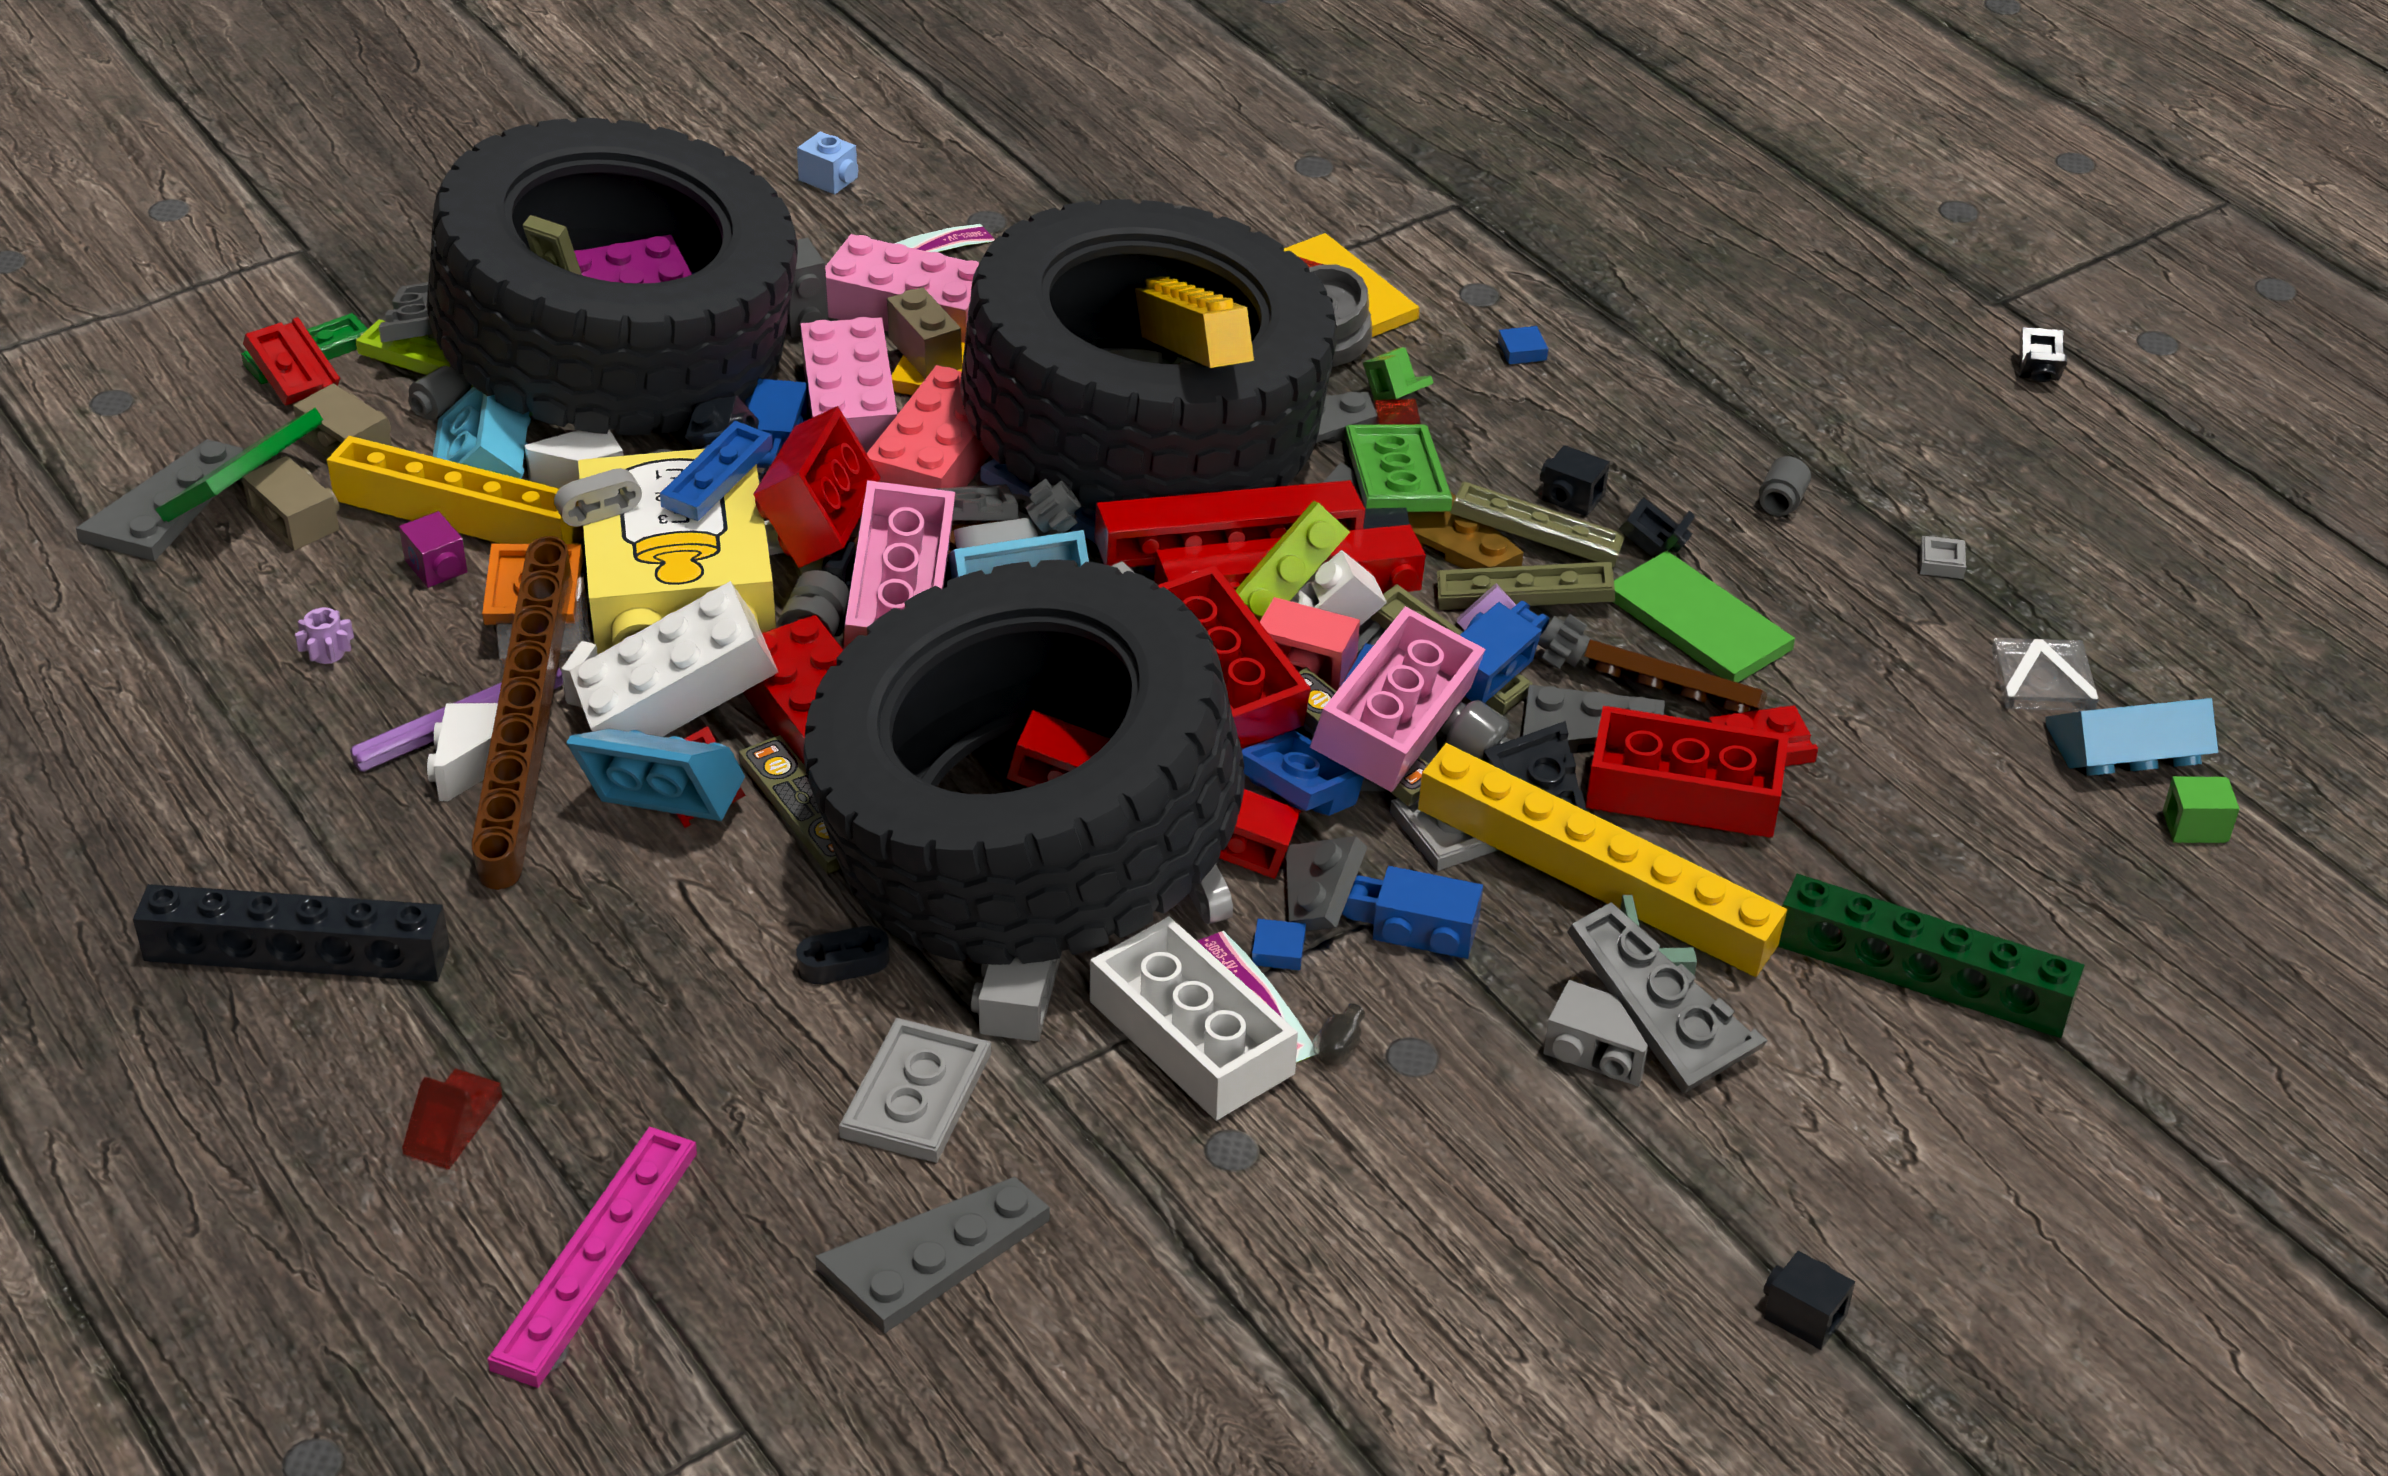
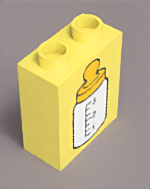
M705 449L578 460L579 479L612 469L622 468L632 473L642 490V498L632 510L583 526L589 603L597 654L604 652L622 642L628 636L640 632L663 619L666 615L683 608L701 598L707 592L715 590L729 581L732 582L754 614L761 632L764 633L776 628L773 580L765 522L756 507L755 496L753 495L759 485L757 464L699 521L662 508L660 492Z

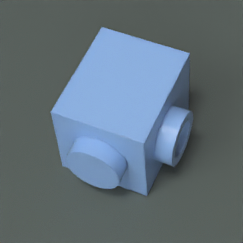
M820 131L797 147L799 181L835 195L858 178L856 145Z

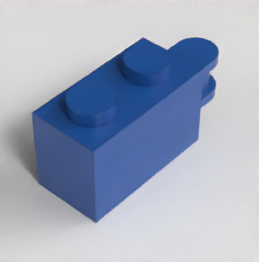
M758 378V384L753 395L746 399L745 405L759 420L758 429L772 434L773 448L757 463V468H767L771 465L794 426L809 419L808 384L806 382Z
M1520 601L1512 609L1498 602L1485 614L1482 612L1476 614L1470 621L1467 629L1460 636L1486 650L1473 684L1465 697L1471 701L1480 700L1486 703L1527 667L1534 659L1539 638L1549 623V617L1543 613L1539 616L1529 610L1530 605L1525 601Z
M1388 866L1384 880L1356 876L1342 915L1348 919L1374 924L1373 940L1468 959L1480 919L1483 884Z

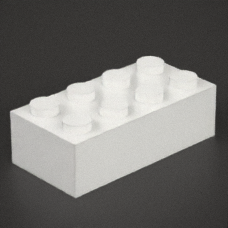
M731 581L715 590L707 592L701 598L666 615L663 619L634 635L628 636L622 642L595 657L587 659L570 670L592 731L615 729L629 732L637 730L647 735L660 737L667 735L778 673V669L754 614Z
M1170 916L1090 960V1002L1216 1121L1295 1074L1298 1032Z

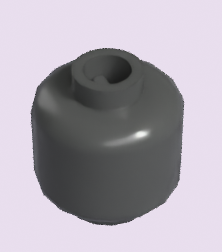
M1474 700L1467 705L1460 702L1447 719L1441 733L1446 736L1445 743L1483 760V751L1485 749L1510 741L1506 737L1510 723L1505 716L1480 700Z

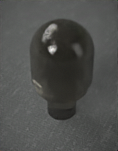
M1350 1003L1342 1014H1333L1325 1020L1313 1040V1052L1321 1063L1328 1066H1338L1349 1059L1360 1042L1361 1029L1359 1024L1365 1017V1011L1361 1006Z

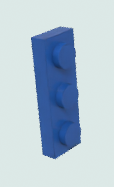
M734 421L660 492L661 507L699 521L773 448L772 434Z

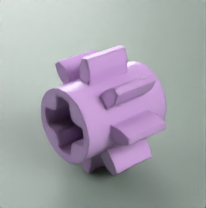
M326 607L316 608L308 612L304 620H298L299 632L295 633L298 652L308 651L310 661L329 664L340 660L344 656L345 651H351L350 640L354 638L352 623L350 619L341 620L339 611Z

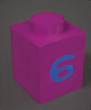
M439 511L399 526L404 560L427 588L468 572L463 539Z

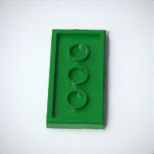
M316 407L267 434L155 510L164 522L175 519L225 490L321 425V421L324 419Z

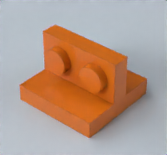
M491 544L482 611L485 625H513L524 561L529 544ZM566 544L573 582L565 625H584L585 606L582 593L577 601L579 578L581 577L583 562L581 544Z

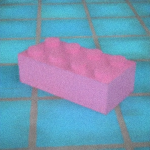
M850 234L825 266L828 317L838 320H852L858 317H882L884 331H888L887 298L902 294L910 289L924 287L961 327V342L965 343L972 280L979 262L948 257L939 252H927L909 248L903 244H892L874 240L864 235Z
M858 317L852 320H817L811 323H800L805 382L808 384L810 419L839 406L867 453L897 416L882 317Z
M867 480L845 621L843 650L858 635L867 636V627L893 608L904 609V601L934 586L943 589L953 521L955 492Z
M1405 606L1323 708L1310 748L1392 792L1470 690L1486 649Z

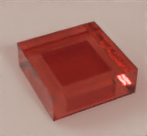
M1416 399L1375 400L1374 408L1378 415L1377 425L1421 424Z

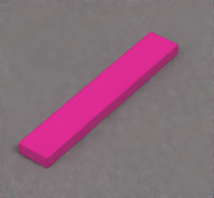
M649 1126L487 1358L489 1371L536 1388L540 1387L697 1155L695 1141Z

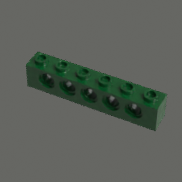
M1796 874L1782 907L1787 909L1778 947L2062 1038L2074 1005L2085 964L1821 880Z

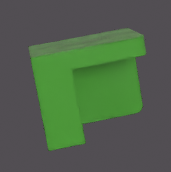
M1404 347L1362 362L1374 401L1398 399L1434 383L1431 375L1415 377L1407 350Z
M2173 776L2162 811L2173 843H2226L2231 838L2240 808L2230 780L2227 777Z

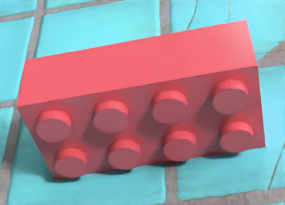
M936 365L867 452L868 457L881 477L879 482L930 489L967 487L990 454L983 447L982 441L977 439L968 422L961 398V371L951 367Z

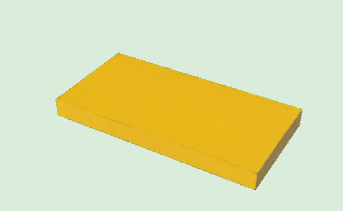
M1326 233L1284 248V251H1292L1309 267L1336 264L1352 269L1363 278L1368 288L1372 337L1419 319L1420 307Z

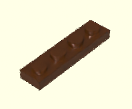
M1591 639L1584 655L1590 661L1595 662L1594 670L1618 678L1621 671L1638 675L1636 681L1638 684L1658 690L1663 689L1664 683L1681 688L1680 696L1702 703L1706 702L1707 696L1724 700L1722 708L1735 713L1749 712L1751 709L1763 710L1768 696L1766 692L1758 688Z

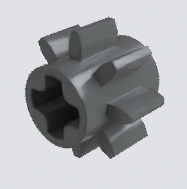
M1044 479L1029 491L1031 493L1030 499L1033 502L1026 507V510L1034 523L1044 533L1055 528L1059 533H1065L1078 523L1074 512L1081 505L1072 490L1063 481L1051 486L1048 480Z
M1571 614L1567 616L1565 621L1554 615L1539 638L1538 645L1546 650L1541 659L1557 669H1560L1564 662L1575 667L1586 651L1591 639L1583 634L1587 624Z

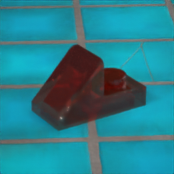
M456 1068L445 1082L424 1077L420 1083L402 1146L403 1154L450 1169L502 1099L501 1083Z

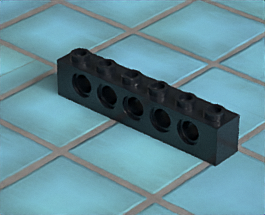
M148 884L133 917L144 961L438 982L450 948L443 904Z

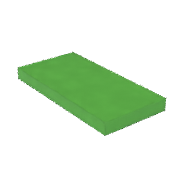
M1426 424L1345 426V442L1365 508H1407V512L1451 511L1452 495Z
M1668 551L1614 580L1615 602L1613 603L1720 678L1738 683L1793 650L1795 637Z

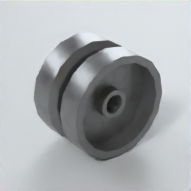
M1336 264L1309 267L1310 272H1314L1323 283L1334 309L1337 325V344L1332 367L1351 362L1364 353L1372 338L1368 288L1363 278L1350 268Z

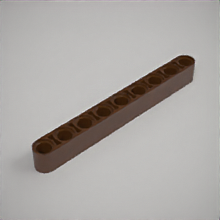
M553 536L535 539L529 544L526 551L472 838V852L478 878L484 886L495 890L513 886L519 880L522 873L573 582L567 545L563 540Z

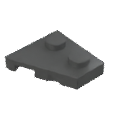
M1352 836L1288 846L1286 861L1289 922L1305 923L1306 931L1337 928L1367 850V846L1359 838Z

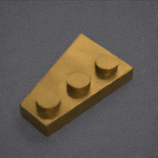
M1451 493L1453 506V502L1456 496L1453 493ZM1451 511L1407 512L1409 524L1422 548L1428 545L1445 553V561L1462 569L1522 566L1524 552L1494 527L1451 514Z

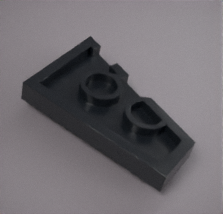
M1566 721L1483 751V761L1587 811L1583 793L1579 790L1575 773L1576 763L1573 753L1570 752Z

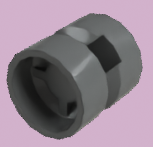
M814 570L804 573L799 577L778 619L777 628L816 615L830 634L835 637L848 608L850 591L839 577L829 572Z

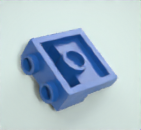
M1294 730L1242 749L1244 774L1249 777L1250 781L1257 786L1268 788L1282 796L1294 808L1305 811L1312 809L1315 812L1330 816L1357 803L1364 777L1310 748L1312 741Z

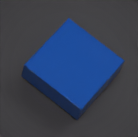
M1537 326L1499 330L1498 343L1508 364L1547 360L1548 347Z
M1257 919L1252 961L1256 966L1301 970L1306 924Z

